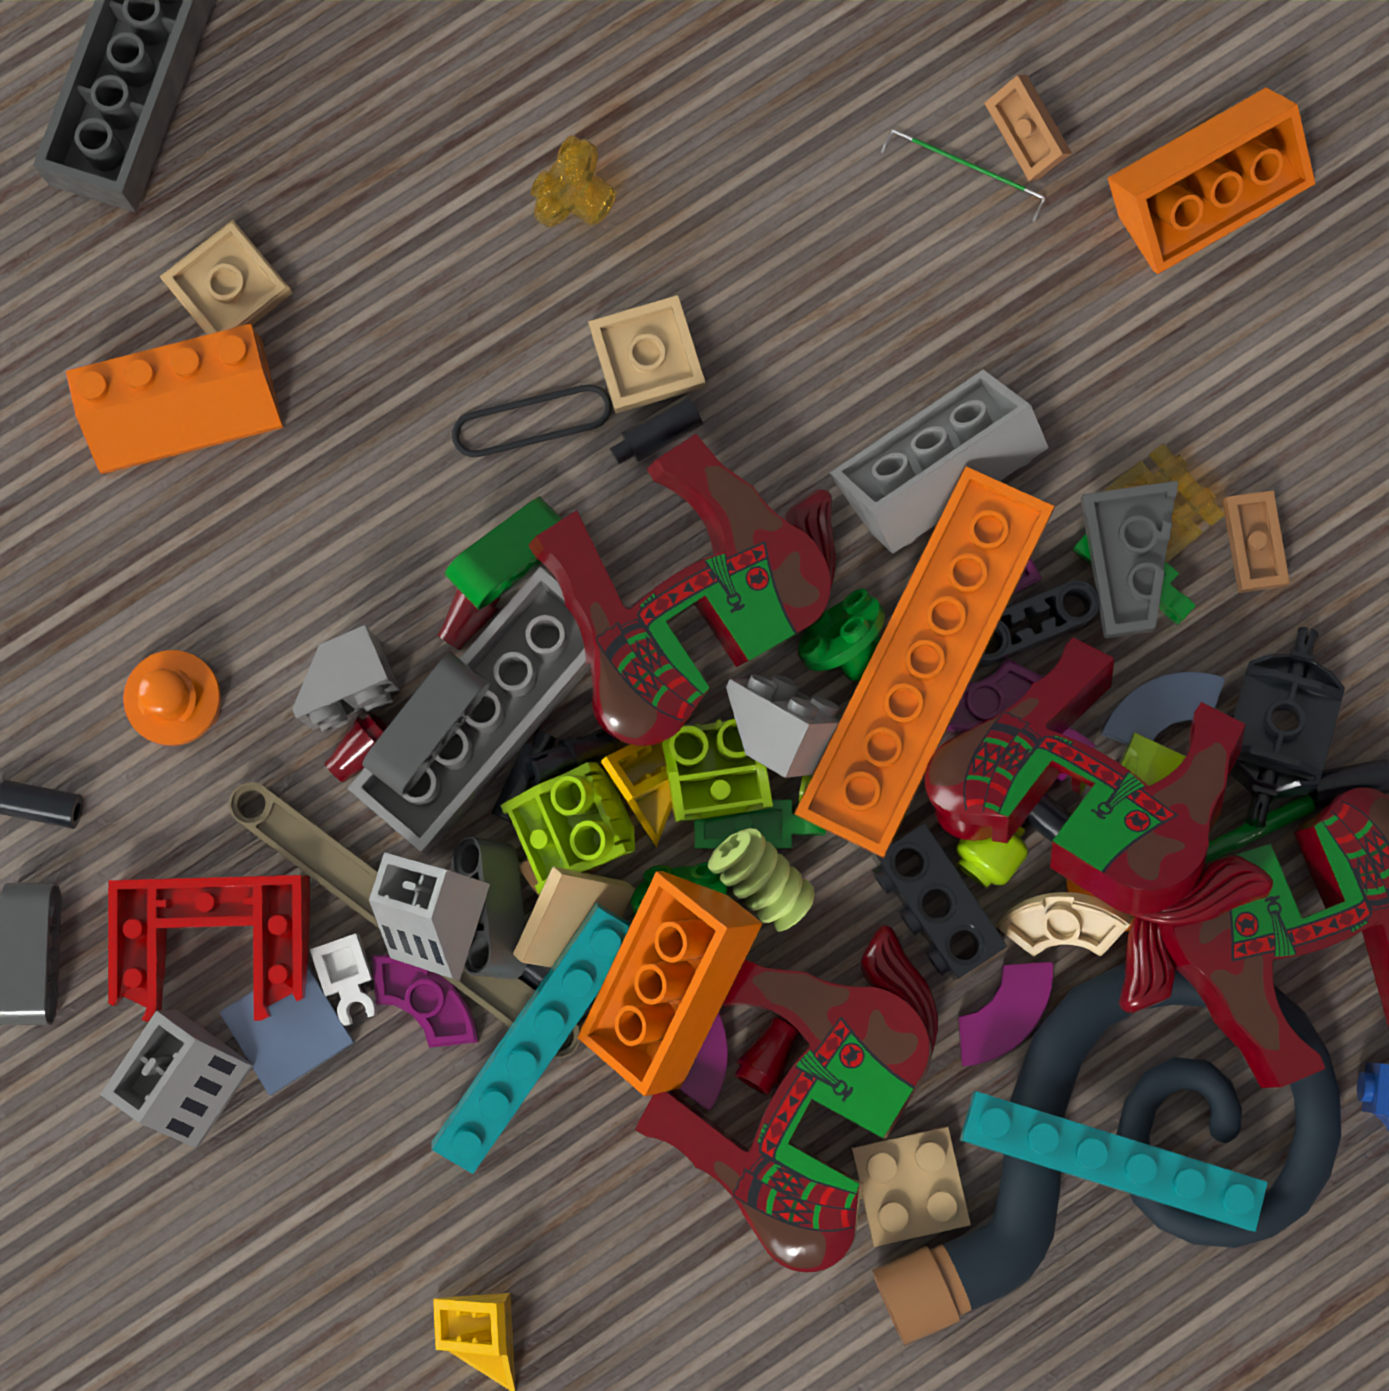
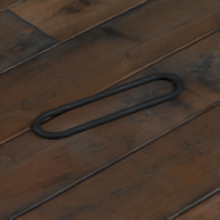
M588 384L470 412L461 416L455 422L452 430V441L456 449L463 455L482 457L592 430L602 426L609 419L612 411L611 399L608 393L601 387ZM586 391L599 394L605 403L603 415L592 423L481 450H469L459 440L461 426L471 419Z

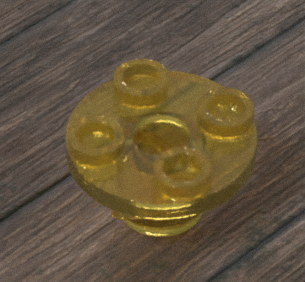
M570 135L562 143L557 154L558 159L550 171H542L534 180L530 190V194L537 198L534 208L535 219L548 228L561 223L570 213L588 223V225H596L606 218L615 201V189L613 186L594 175L598 162L597 147L586 139H578L574 135Z

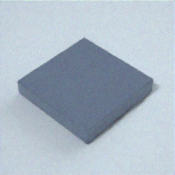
M309 964L307 965L305 999L296 1002L293 994L269 1006L272 1016L266 1020L254 1021L253 991L219 1012L246 1058L254 1065L252 1068L269 1096L279 1092L356 1043L348 1028L340 1022L337 1010L329 997L324 995L322 986Z

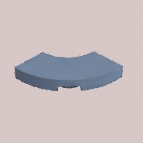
M1181 672L1153 679L1135 689L1115 707L1104 723L1100 735L1128 745L1134 732L1154 741L1157 734L1168 726L1192 722L1194 711L1201 702L1215 708L1226 678L1202 672Z

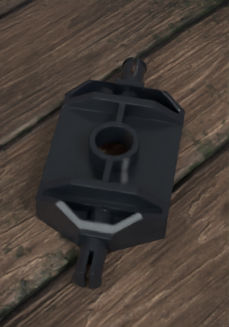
M1299 627L1294 648L1289 654H1269L1251 660L1245 671V678L1233 718L1245 723L1246 727L1241 752L1230 775L1245 787L1252 796L1248 813L1244 820L1245 823L1251 826L1255 821L1258 808L1260 811L1255 827L1264 828L1272 801L1284 797L1313 793L1318 788L1345 687L1331 670L1314 661L1315 656L1312 653L1319 633L1312 628L1306 645H1304L1308 627ZM1279 710L1289 711L1296 717L1298 727L1291 731H1282L1273 724L1272 714Z

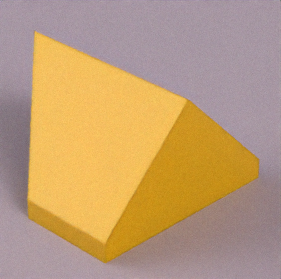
M662 742L650 746L630 744L606 756L601 760V763L657 848L672 809Z
M511 1293L433 1299L436 1350L449 1351L506 1389L516 1391Z

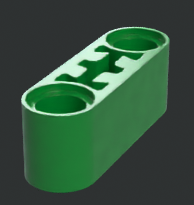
M540 496L536 497L461 552L447 567L444 575L478 610H481L542 564L528 545L537 535L562 520V518Z

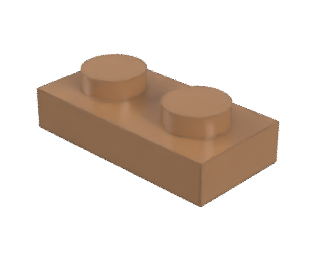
M1027 75L1015 76L984 103L1028 181L1039 180L1072 154Z
M1274 490L1226 497L1222 503L1238 593L1286 587L1290 584Z

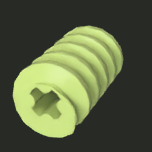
M748 828L732 834L715 849L708 860V868L713 873H721L720 880L726 886H733V893L738 898H746L745 905L751 911L758 910L757 916L763 923L774 921V929L778 932L787 930L798 923L813 904L815 896L814 887L806 879L802 878V875L795 867L790 866L789 861L782 854H777V849L770 842L765 841V837L757 829Z

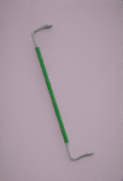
M892 130L889 137L883 145V148L881 150L882 154L885 152L886 145L891 139L893 133H896L900 136H903L911 140L912 142L918 145H921L927 149H930L936 153L948 157L956 162H959L965 166H968L974 170H977L983 174H986L992 178H995L1001 182L1013 186L1021 191H1026L1039 198H1042V201L1034 215L1033 221L1036 220L1044 204V196L1035 193L1029 189H1026V187L1020 184H1017L1011 180H1008L1002 176H999L993 172H990L984 168H981L975 164L963 160L955 155H952L946 151H943L937 147L925 143L919 139L905 135L899 131Z

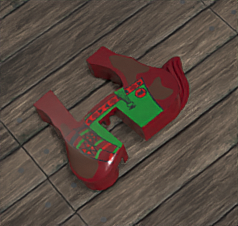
M697 434L691 436L657 458L646 470L654 482L674 491L698 513L708 531L714 555L702 559L672 575L643 596L629 609L623 606L577 510L537 535L528 546L535 557L556 578L563 593L565 606L579 626L585 648L586 666L591 664L593 684L592 707L594 715L600 726L607 733L625 743L636 746H650L661 743L680 731L710 687L666 623L667 620L694 603L736 667L752 660L812 625L822 615L829 601L836 567V549L831 523L832 495L828 490L818 489L791 506L786 513V520H784L765 503L752 485L722 465Z
M1074 637L1066 644L1057 665L1046 676L1033 683L1020 700L997 716L946 741L934 752L927 765L925 788L929 800L935 807V815L938 822L951 835L970 841L992 838V841L1007 844L1059 774L1066 773L1072 777V790L1078 794H1081L1087 785L1092 787L1053 839L1050 868L1116 910L1133 915L1139 919L1174 926L1201 923L1217 918L1238 906L1268 897L1273 888V879L1264 869L1238 855L1215 860L1204 869L1209 845L1208 837L1213 825L1220 816L1226 781L1241 752L1246 724L1201 702L1194 711L1189 739L1190 750L1187 756L1172 773L1155 784L1148 786L1138 776L1112 758L1080 741L1063 735L1082 714L1112 687L1115 658Z
M1355 788L1336 796L1315 819L1303 822L1293 832L1325 909L1304 918L1301 917L1272 845L1268 844L1234 854L1256 864L1271 876L1273 888L1268 897L1238 906L1212 920L1189 925H1163L1134 917L1126 946L1125 978L1119 999L1121 1009L1128 1013H1136L1171 997L1176 969L1201 996L1211 1014L1213 1022L1241 1050L1260 1087H1284L1326 1068L1320 1054L1309 1047L1293 1031L1283 1016L1275 995L1272 962L1273 960L1300 956L1327 948L1362 931L1389 1029V796L1378 790ZM1212 862L1205 863L1204 869H1206Z
M881 925L876 929L861 957V971L871 987L839 985L821 980L806 972L765 968L744 960L722 1006H751L773 1011L795 1026L810 1045L790 1069L775 1092L761 1120L751 1150H748L672 1090L653 1094L634 1129L646 1137L658 1139L674 1146L692 1162L695 1168L704 1171L716 1179L735 1200L767 1253L780 1265L790 1270L806 1273L822 1271L838 1263L848 1253L856 1237L859 1202L863 1194V1182L790 1142L812 1100L817 1101L882 1138H888L926 1076L931 1064L938 1033L936 1004L928 983L906 956L895 931L889 925Z

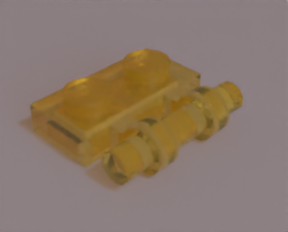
M1162 443L1149 454L1160 470L1152 474L1144 463L1139 461L1104 491L1179 481L1177 489L1188 502L1180 507L1174 500L1170 540L1167 544L1165 562H1168L1203 533L1193 522L1192 517L1199 513L1211 527L1224 517L1225 514L1213 501L1217 498L1208 487L1203 489L1185 469L1188 463L1179 454L1175 457L1166 445Z

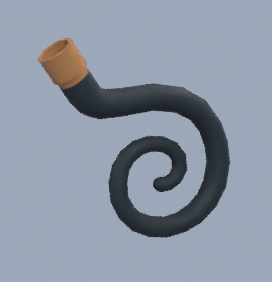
M1126 962L1072 988L1033 1035L1010 1102L1065 1119L1066 1109L1082 1061L1108 1027L1134 1014L1123 1011L1119 1005L1125 978ZM1175 969L1171 997L1146 1009L1169 1005L1207 1006L1190 982ZM1275 985L1274 990L1277 1002L1286 1021L1309 1047L1320 1054L1326 1069L1290 1084L1294 1096L1296 1130L1286 1163L1271 1189L1265 1192L1256 1232L1129 1194L1133 1203L1157 1228L1194 1245L1238 1248L1272 1238L1308 1213L1331 1177L1341 1140L1340 1091L1330 1053L1305 1011ZM1172 1057L1144 1072L1124 1101L1116 1135L1150 1145V1132L1157 1109L1169 1095L1184 1089L1198 1091L1208 1100L1211 1110L1209 1120L1210 1135L1218 1142L1228 1143L1237 1138L1241 1131L1242 1107L1232 1081L1210 1061ZM1004 1155L996 1209L992 1220L987 1225L931 1250L925 1246L872 1269V1274L881 1297L904 1346L960 1322L959 1316L1006 1296L1030 1279L1044 1260L1054 1238L1060 1196L1061 1172Z

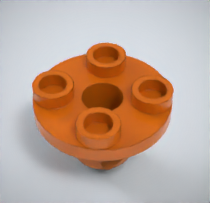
M180 650L161 651L142 660L131 672L124 689V710L132 727L144 738L165 746L184 745L200 738L218 721L221 706V689L213 670L197 656Z

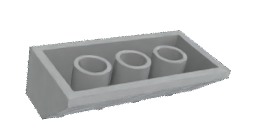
M981 370L831 471L830 475L870 533L893 554L902 547L911 544L918 536L938 523L966 466L1001 481L1017 469L1029 464L1033 458L1049 447L1031 404L985 370Z

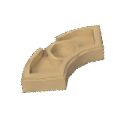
M1056 892L1038 895L1015 905L999 919L995 927L1033 957L1047 947L1062 944L1084 947L1102 956L1130 926L1134 917L1116 910L1097 897L1080 893Z

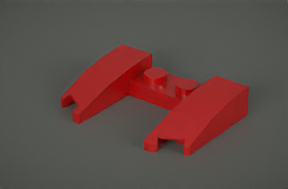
M282 875L108 880V1004L118 1006L121 999L125 997L146 1008L141 1020L148 1023L156 1011L162 1010L167 928L253 926L254 1021H263L271 1017L269 1006L293 994L296 1002L305 999L309 952L310 876Z

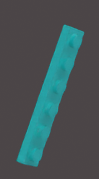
M595 903L432 1140L431 1149L434 1152L474 1174L600 991L631 923L601 904Z
M974 1091L972 1094L960 1141L1253 1232H1256L1268 1183Z

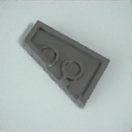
M1179 481L1083 494L1080 499L1095 587L1099 596V610L1104 639L1153 632L1156 628L1164 578L1167 544L1170 540L1171 518Z

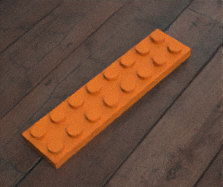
M967 466L965 467L794 813L796 816L885 858L925 776L929 760L938 749L1054 511L1053 505Z

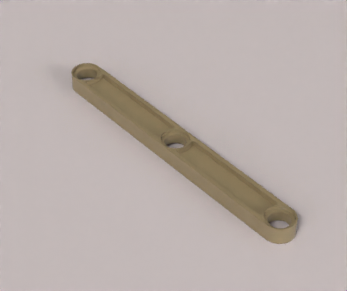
M247 782L233 790L229 798V809L237 822L379 928L369 901L378 873L375 868L270 789L258 783ZM258 791L264 796L266 802L265 809L258 817L247 818L241 812L240 802L247 793ZM463 969L460 981L441 975L509 1027H511L535 992L534 988L519 977L509 980L475 976L467 973L465 969ZM578 1023L572 1030L574 1037L571 1046L566 1050L558 1051L554 1058L562 1059L571 1056L578 1050L581 1041L577 1038L581 1031Z

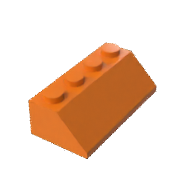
M1267 87L1107 177L1120 220L1152 270L1157 274L1315 185L1298 104Z
M252 324L65 371L76 418L98 471L101 474L284 428L263 340Z
M657 871L577 1038L643 1096L681 1088L763 923L728 895L664 871Z

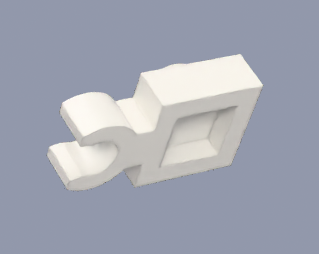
M355 933L310 949L324 995L340 994L341 1000L337 1007L340 1022L344 1026L353 1024L349 1010L351 1005L357 1001L365 1006L368 1017L376 1016V1002L369 994L363 992L361 984L374 980L360 935Z

